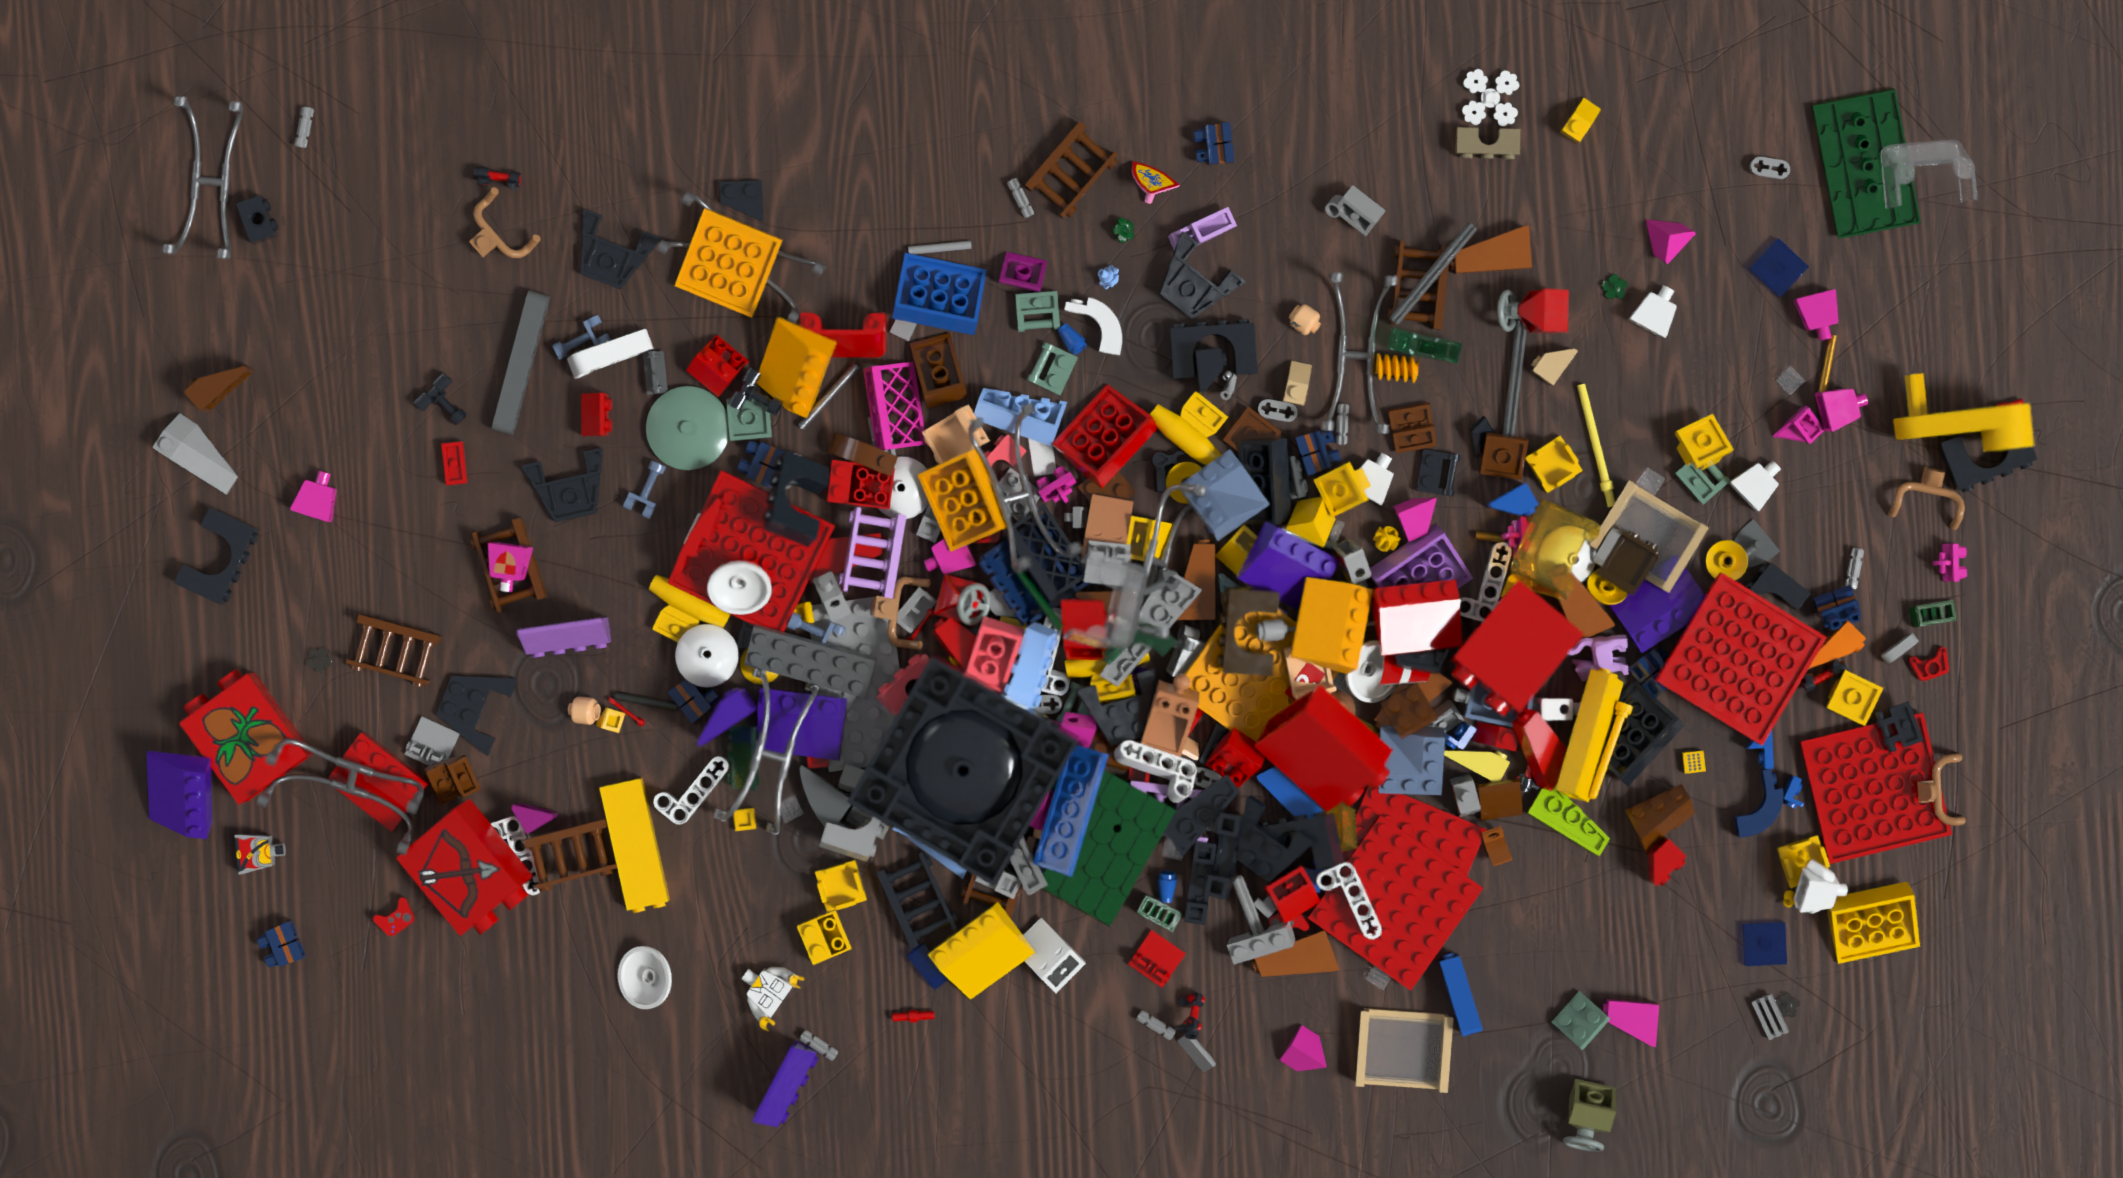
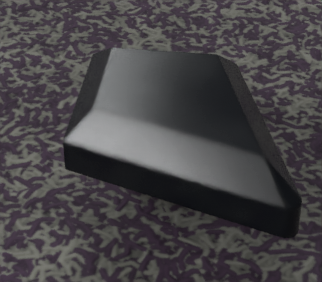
M1482 416L1469 429L1472 452L1475 457H1478L1484 448L1486 433L1494 432L1485 416Z

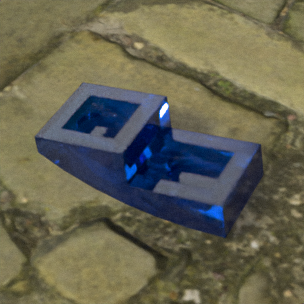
M921 943L907 954V957L931 987L936 990L948 978L940 972L928 956L931 952L928 947Z

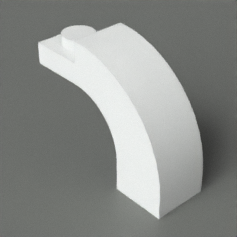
M1089 297L1087 306L1083 305V301L1076 299L1066 302L1065 311L1090 316L1099 324L1102 331L1099 352L1120 356L1122 331L1115 314L1102 302Z

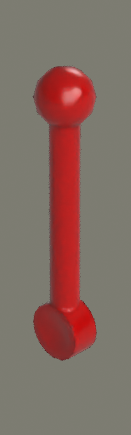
M933 609L927 610V615L916 628L914 633L911 636H909L906 640L915 641L914 638L925 625L927 620L934 615Z
M609 697L608 701L635 720L638 726L645 724L644 719L636 717L612 697Z

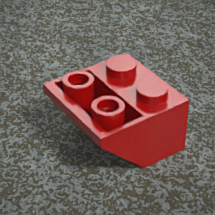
M716 335L695 356L686 371L719 397L748 364L749 360Z
M581 394V436H609V432H612V419H609V411H612V398H609V394Z
M1234 727L1221 739L1205 765L1222 777L1228 774L1233 783L1239 788L1262 767L1265 756L1254 747L1256 743L1254 740Z
M1668 838L1658 841L1649 852V881L1655 886L1659 884L1661 886L1670 879L1669 874L1674 869L1676 871L1685 864L1684 859L1687 857Z
M1297 866L1263 887L1284 923L1320 903L1314 885L1302 866Z

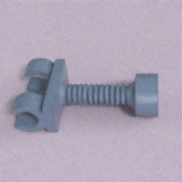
M598 315L583 322L587 329L586 333L566 344H562L559 341L552 345L559 360L567 357L568 350L581 345V343L583 344V342L585 343V341L592 340L595 346L611 341L608 334L596 339L591 328L602 323Z
M653 460L649 463L650 475L641 494L637 495L629 492L623 505L624 508L631 510L635 500L647 504L642 516L648 519L651 518L657 503L648 500L649 493L657 476L663 474L666 466Z
M793 612L787 628L792 630L800 628L810 633L812 632V634L814 633V635L823 639L821 643L832 645L826 642L831 631L843 636L846 630L845 627L834 622L832 623V621L827 630H822L814 625L812 626V624L810 625V623L801 620V615Z

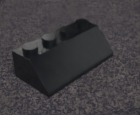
M1287 438L1238 440L1239 462L1269 503L1267 507L1243 524H1264L1267 522L1277 525L1289 522L1291 507Z

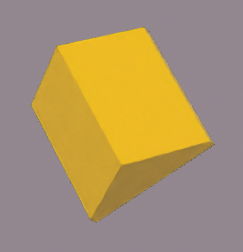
M1322 497L1300 500L1294 508L1286 530L1324 548L1336 519L1331 516Z

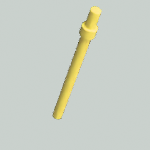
M1585 384L1577 385L1602 482L1600 483L1601 491H1604L1607 506L1612 507L1615 504L1612 491L1614 487L1612 481L1609 480Z

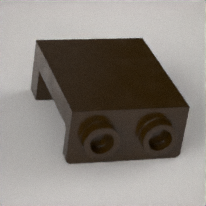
M1629 530L1628 533L1625 531L1621 532V537L1596 574L1635 596L1661 553L1657 551L1658 546L1648 540L1646 543L1638 540L1640 537L1638 534Z

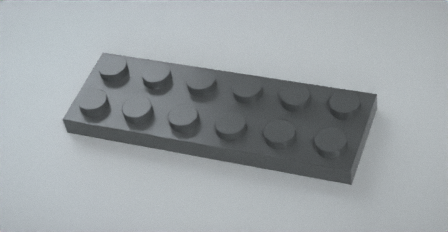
M755 624L744 665L866 698L876 658Z

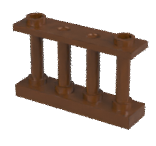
M1081 121L1025 184L1031 192L1034 189L1037 191L1041 190L1064 211L1060 214V217L1063 219L1066 216L1070 218L1077 210L1075 205L1107 168L1111 170L1118 162L1116 159L1118 153L1116 151L1109 156L1086 136L1087 133L1084 131L1086 126ZM1075 141L1083 143L1105 162L1097 172L1072 151L1071 146ZM1061 157H1067L1091 178L1084 188L1058 167L1059 164L1057 162ZM1048 172L1057 176L1077 194L1070 204L1045 184L1043 178Z
M1400 241L1399 245H1395L1394 258H1397L1395 277H1398V284L1394 286L1392 308H1388L1387 320H1390V316L1398 308L1399 298L1405 299L1411 292L1400 290L1401 277L1422 279L1427 273L1426 271L1402 269L1403 256L1437 261L1447 249V245H1442L1441 249L1437 251L1404 248L1405 241ZM1449 264L1433 282L1437 283L1436 292L1424 293L1419 299L1435 304L1434 312H1430V314L1408 312L1403 320L1429 322V325H1432V330H1442ZM1391 321V323H1390V325H1392V326H1395V325H1396V324L1393 323L1392 321Z
M523 518L512 520L513 525H510L508 529L480 537L479 532H473V538H470L473 549L478 551L492 594V598H490L492 609H496L497 613L504 612L502 605L529 596L537 597V600L548 597L533 551L526 572V577H530L532 585H529L530 588L499 597L496 585L500 584L501 578L490 577L489 557L486 556L483 545L514 536L518 538L520 545L532 547Z
M363 614L358 615L356 623L362 624L361 628L363 630L355 660H346L347 664H351V669L363 671V668L410 680L412 681L411 685L422 688L424 684H430L431 680L424 679L431 648L435 644H441L443 636ZM375 627L382 629L383 637L376 663L372 665L363 662L370 633ZM397 633L402 635L403 643L394 671L383 668L391 636ZM416 638L423 640V649L416 675L413 676L403 672L411 642H414Z
M605 819L522 840L523 849L529 848V852L532 851L540 883L532 885L533 890L539 889L540 892L551 890V885L600 873V876L612 874V869L617 868V865H608L601 837L602 828L607 827ZM587 832L590 833V836H593L600 868L588 871L580 839L582 838L581 834ZM567 837L573 842L580 873L568 876L560 846L562 843L561 839ZM548 842L552 846L560 876L559 879L551 881L547 880L540 852L541 844Z
M1028 835V839L1025 840L1032 852L1036 838ZM1009 860L1007 866L1013 867L1011 861ZM972 874L969 886L964 885L961 897L965 898L963 903L967 904L969 898L991 905L998 902L1011 918L1022 883L1014 899L1009 897V899L1004 898L1003 900L972 890L975 878L977 877Z

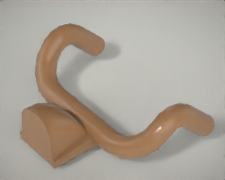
M493 187L474 207V220L481 228V231L469 242L483 258L495 247L508 257L522 258L535 248L540 241V237L533 235L529 242L519 250L510 249L482 217V210L499 193V190Z
M1924 466L1921 483L1906 482L1896 489L1894 501L1888 514L1890 517H1896L1902 504L1903 494L1908 490L1944 496L1952 499L1956 504V513L1950 524L1951 529L1956 530L1963 519L1965 505L1961 496L1955 491L1942 488L1945 470Z
M900 577L895 583L893 599L876 596L872 599L870 615L889 619L888 637L894 646L919 650L922 648L921 641L898 639L896 623L902 587L904 585L930 587V579Z
M1961 753L1942 756L1933 766L1932 780L1918 782L1919 803L1933 802L1935 815L1946 825L1957 826L1963 825L1966 822V818L1962 815L1959 817L1947 816L1942 808L1941 769L1948 763L1962 761L1963 756Z

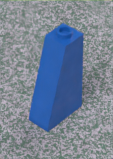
M1275 765L1255 775L1265 788L1293 816L1307 814V817H1313V813L1322 811L1317 802Z
M1454 952L1442 955V959L1438 961L1460 1034L1466 1036L1483 1031L1460 955H1455Z

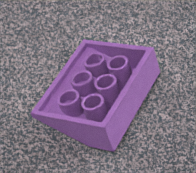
M1436 523L1429 527L1427 535L1407 542L1370 568L1371 578L1378 588L1456 580L1457 588H1460L1473 579L1449 539Z
M608 618L517 630L526 655L532 654V658L545 656L544 652L553 651V655L563 654L565 649L573 648L574 652L584 651L586 646L594 645V649L607 647L606 643L612 642Z

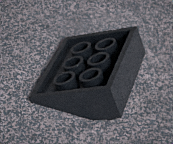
M1636 680L1619 697L1618 702L1631 705L1633 709L1631 715L1624 719L1607 767L1627 787L1685 726L1658 699L1655 698L1653 700ZM1614 714V718H1613V721H1612V724H1611V728H1610V731H1609V735H1608V738H1607V742H1608V739H1609V736H1610L1612 727H1613V725H1614V722H1615V719H1616V716H1617V715H1615V714Z

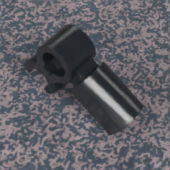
M1177 451L1173 455L1158 452L1152 456L1151 464L1155 467V471H1153L1154 492H1165L1167 490V470L1164 467H1170L1171 464H1179L1176 458L1178 455H1184L1183 451Z

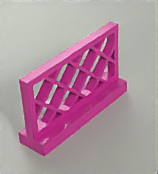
M914 362L872 366L863 369L875 447L885 451L926 445L924 435L922 434L925 428ZM903 367H908L910 376L907 380L899 375ZM881 370H887L893 375L888 383L882 379ZM895 378L904 384L899 392L891 387ZM906 387H908L913 394V397L910 401H908L905 397L902 396V393L904 392ZM887 390L896 395L891 404L885 400ZM898 399L907 405L902 413L894 407ZM909 408L916 413V418L913 422L905 416ZM891 410L899 416L895 424L888 420V414ZM902 419L910 425L906 433L897 428ZM913 428L919 432L920 441L914 442L908 437ZM895 431L902 436V439L898 444L892 445L891 435Z

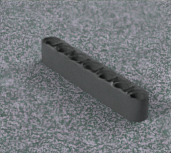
M531 290L527 293L494 416L492 430L513 435L515 432L549 305V295Z

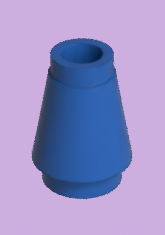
M1067 323L1058 329V333L1069 353L1072 352L1073 355H1076L1087 346L1085 338Z
M1160 871L1159 876H1157L1160 902H1172L1177 882L1176 873L1173 871Z

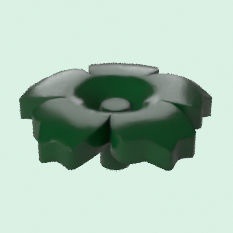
M1122 217L1117 219V224L1112 228V234H1118L1116 238L1119 243H1125L1126 240L1130 241L1133 239L1134 233L1132 231L1134 230V224L1131 220L1127 221V219Z
M1614 274L1608 278L1609 281H1603V290L1607 291L1605 297L1608 299H1614L1616 296L1619 299L1624 297L1625 290L1623 288L1628 286L1627 281L1622 278L1619 279L1618 275Z

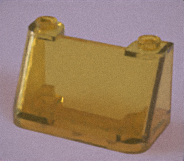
M1542 501L1512 561V574L1516 580H1520L1534 592L1567 600L1569 594L1574 589V581L1570 575L1571 569L1585 540L1592 542L1599 536L1600 526L1596 521L1555 503Z

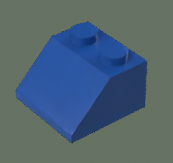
M1522 483L1486 505L1490 509L1526 517L1536 511L1535 507L1539 504L1528 484Z

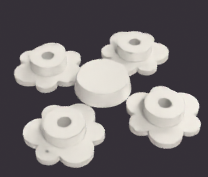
M1477 69L1474 72H1468L1467 78L1463 83L1464 86L1470 88L1471 93H1476L1477 91L1483 93L1481 95L1482 103L1476 104L1475 101H1470L1469 105H1465L1462 108V113L1466 115L1464 117L1465 121H1471L1473 125L1480 124L1481 119L1486 117L1484 112L1486 106L1495 107L1494 119L1498 120L1500 126H1506L1508 123L1513 124L1514 118L1518 114L1517 109L1512 107L1511 103H1505V105L1498 103L1500 101L1499 93L1505 92L1507 95H1510L1519 88V83L1516 81L1517 76L1510 74L1508 71H1503L1500 77H1497L1495 80L1498 84L1495 90L1486 89L1485 83H1487L1488 78L1483 76L1482 70Z

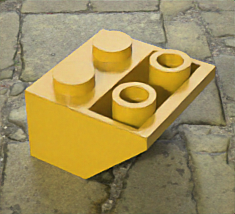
M1131 516L1126 544L1131 545V559L1145 561L1156 520ZM1160 523L1157 538L1158 544L1154 555L1161 559L1163 549L1166 547L1172 523Z
M1242 525L1215 556L1238 576L1257 536L1245 525Z
M836 910L797 925L813 965L852 949Z

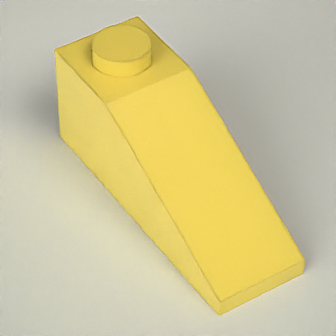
M1444 750V755L1493 782L1501 780L1510 764L1506 760L1507 756L1497 750L1495 754L1490 751Z

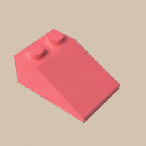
M983 616L966 671L988 683L992 688L1004 693L1022 640L1024 628Z

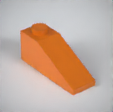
M1844 621L1842 626L1825 640L1809 668L1852 654L1853 652L1857 653L1865 645L1863 641L1866 638L1849 621Z

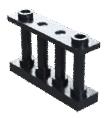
M923 851L919 852L920 860L894 872H887L885 868L877 871V876L911 949L919 946L918 941L921 940V937L949 924L955 930L958 927L956 923L959 922L955 911H950L930 866L933 865L929 854L925 855ZM925 867L929 879L905 890L895 891L892 884L895 883L896 879ZM931 886L934 887L938 898L909 911L908 909H903L901 902H904L903 899ZM942 905L946 917L918 930L917 928H912L910 924L912 918Z

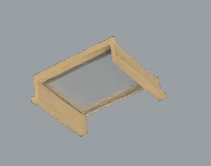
M1629 480L1590 543V546L1599 550L1613 527L1620 532L1625 531L1628 533L1629 530L1635 532L1640 536L1638 540L1646 543L1647 540L1658 546L1657 551L1661 553L1645 579L1669 593L1709 527L1698 523Z
M1364 1008V1011H1361L1355 1086L1364 1087V1084L1427 1088L1438 1089L1439 1092L1448 1093L1453 1017L1441 1013Z

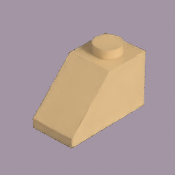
M1570 349L1545 353L1542 357L1538 355L1531 364L1534 367L1531 372L1550 386H1553L1578 351Z
M1291 361L1283 402L1304 406L1312 365Z

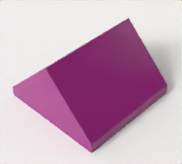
M1006 252L999 284L1041 292L1047 261Z
M519 802L512 805V811L526 834L558 816V812Z

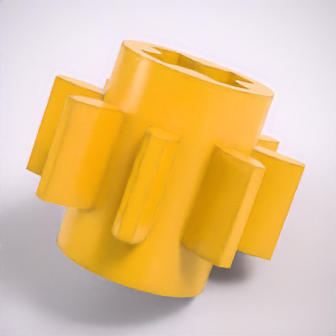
M1386 526L1384 529L1379 527L1373 538L1376 541V547L1383 552H1388L1390 549L1395 551L1401 540L1398 537V531L1391 526Z

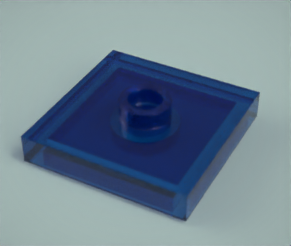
M1778 238L1749 270L1780 298L1809 266Z
M1785 922L1742 924L1744 966L1787 964Z

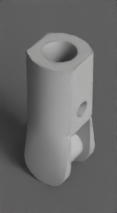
M1456 688L1452 693L1453 700L1468 703L1470 691Z

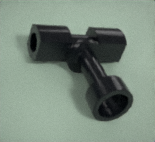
M749 367L742 379L743 385L738 392H734L728 404L741 411L746 400L750 402L754 399L768 407V413L776 416L783 405V401L776 397L771 400L757 392L758 387L755 385L760 379L761 374Z
M442 373L433 382L434 386L427 393L423 392L413 402L421 411H425L432 403L434 405L439 403L452 416L450 421L455 426L467 416V413L462 408L457 410L445 398L447 393L444 390L453 382L445 373Z

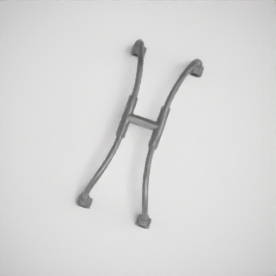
M174 97V106H181L186 109L194 135L195 161H193L190 195L192 201L188 220L180 240L176 246L162 244V253L174 255L186 240L193 222L197 199H199L200 185L221 186L219 201H221V222L225 249H217L216 257L229 259L231 257V247L226 220V202H228L231 168L229 162L235 136L243 114L242 102L229 101V110L236 111L237 116L228 141L225 160L222 164L221 178L201 176L202 162H200L199 133L189 102L185 97Z
M688 191L681 201L683 204L690 206L692 201L695 200L703 208L713 210L701 198ZM662 240L657 251L665 255L671 247L689 248L691 243ZM778 251V256L815 266L812 273L819 277L826 269L824 263ZM768 279L767 284L776 290L793 308L787 321L796 324L800 318L799 308L785 291Z
M1330 273V282H1333L1338 303L1341 335H1339L1337 386L1326 421H1321V430H1334V422L1331 420L1341 392L1346 359L1367 360L1368 395L1376 425V433L1388 434L1389 425L1380 423L1373 393L1377 339L1375 333L1386 294L1390 286H1397L1398 277L1385 276V286L1378 300L1372 320L1370 337H1368L1367 352L1346 351L1345 313L1338 282L1341 283L1343 281V274Z
M1033 404L1021 407L1015 427V455L1023 491L1004 496L1000 482L997 481L992 467L974 436V432L977 429L984 427L982 418L971 420L968 427L969 438L990 475L1003 520H1005L1007 525L1012 566L1016 572L1023 571L1025 568L1030 567L1031 564L1028 557L1017 561L1014 533L1010 520L1011 516L1007 506L1011 502L1026 498L1030 512L1033 513L1040 531L1059 555L1071 558L1075 554L1082 552L1079 543L1068 546V550L1065 552L1052 540L1039 517L1038 507L1027 474L1024 473L1020 453V430L1023 419L1035 412Z
M1182 483L1181 485L1169 487L1161 497L1153 536L1150 539L1141 572L1142 578L1131 608L1130 621L1136 630L1143 632V634L1160 637L1159 641L1169 645V647L1193 652L1194 642L1176 639L1168 640V629L1150 626L1143 627L1136 622L1137 606L1152 565L1158 567L1155 582H1157L1161 578L1162 572L1168 566L1172 551L1171 545L1176 530L1184 515L1192 508L1188 504L1182 509L1172 526L1161 559L1155 557L1162 512L1168 495L1172 491L1180 490L1181 492L1205 496L1207 487L1202 485Z
M754 668L752 676L762 679L764 687L765 707L762 730L759 733L750 765L751 771L740 796L728 812L715 809L714 818L726 821L734 814L751 786L755 772L758 771L761 757L781 762V767L778 773L779 780L776 791L775 824L767 823L765 830L777 835L780 832L782 786L784 778L787 776L796 743L795 738L819 688L818 685L806 682L804 690L811 691L812 693L797 719L790 739L787 741L784 754L766 750L764 745L767 738L766 732L770 712L769 685L766 671Z
M284 739L275 744L272 751L267 755L266 764L274 766L283 749V745L292 744L334 762L335 765L349 769L347 784L335 779L329 780L312 775H285L275 779L265 788L258 798L257 805L266 807L274 787L283 781L300 779L328 784L335 789L365 799H372L399 814L407 823L409 830L403 840L400 841L397 853L406 855L414 833L413 823L400 808L387 800L373 795L367 790L355 787L357 773H361L370 777L375 776L417 787L418 791L410 799L406 809L407 812L413 814L416 813L423 797V786L419 782L409 778L380 773L367 766L340 757H333L298 740Z

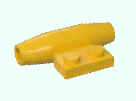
M1197 391L1194 392L1182 407L1180 416L1159 404L1150 413L1154 418L1156 427L1162 434L1193 459L1207 466L1222 455L1207 437L1214 435L1227 420L1228 416Z
M659 575L654 577L649 590L669 605L661 610L652 628L653 630L679 642L680 638L689 629L699 625V620L724 628L730 613L668 584V578Z
M1118 646L1110 648L1108 660L1064 661L1068 678L1092 677L1090 684L1096 685L1100 704L1136 696L1131 674L1119 686L1100 676ZM1149 653L1145 655L1138 665L1150 661Z

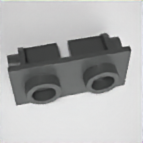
M664 351L643 353L647 395L668 392Z
M1299 455L1288 457L1289 476H1291V480H1289L1290 499L1306 497L1308 486L1303 478V462Z

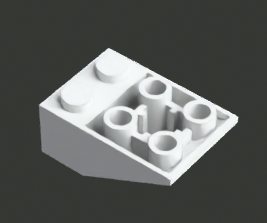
M1042 918L1023 935L1035 951L1025 962L1055 993L1086 964V961Z

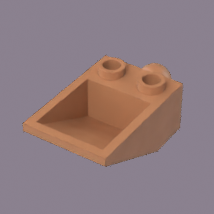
M1092 494L1081 559H1087L1089 540L1126 544L1134 501Z
M1178 674L1174 678V684L1159 680L1141 740L1143 745L1178 757L1182 755L1199 704L1200 694L1198 691L1188 689L1191 681L1186 674Z

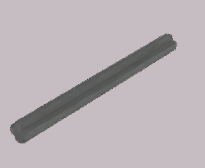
M1466 224L1390 316V320L1398 325L1475 233L1477 228L1473 224Z
M1521 319L1516 321L1503 427V435L1510 436L1515 434L1527 333Z

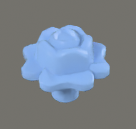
M1110 265L1108 268L1100 269L1098 271L1099 285L1103 286L1104 289H1108L1117 284L1119 280L1118 268Z

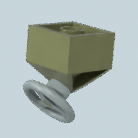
M1575 1079L1569 1097V1124L1577 1128L1576 1137H1564L1563 1143L1565 1145L1585 1151L1599 1152L1604 1150L1602 1143L1592 1139L1594 1132H1610L1616 1114L1615 1087Z

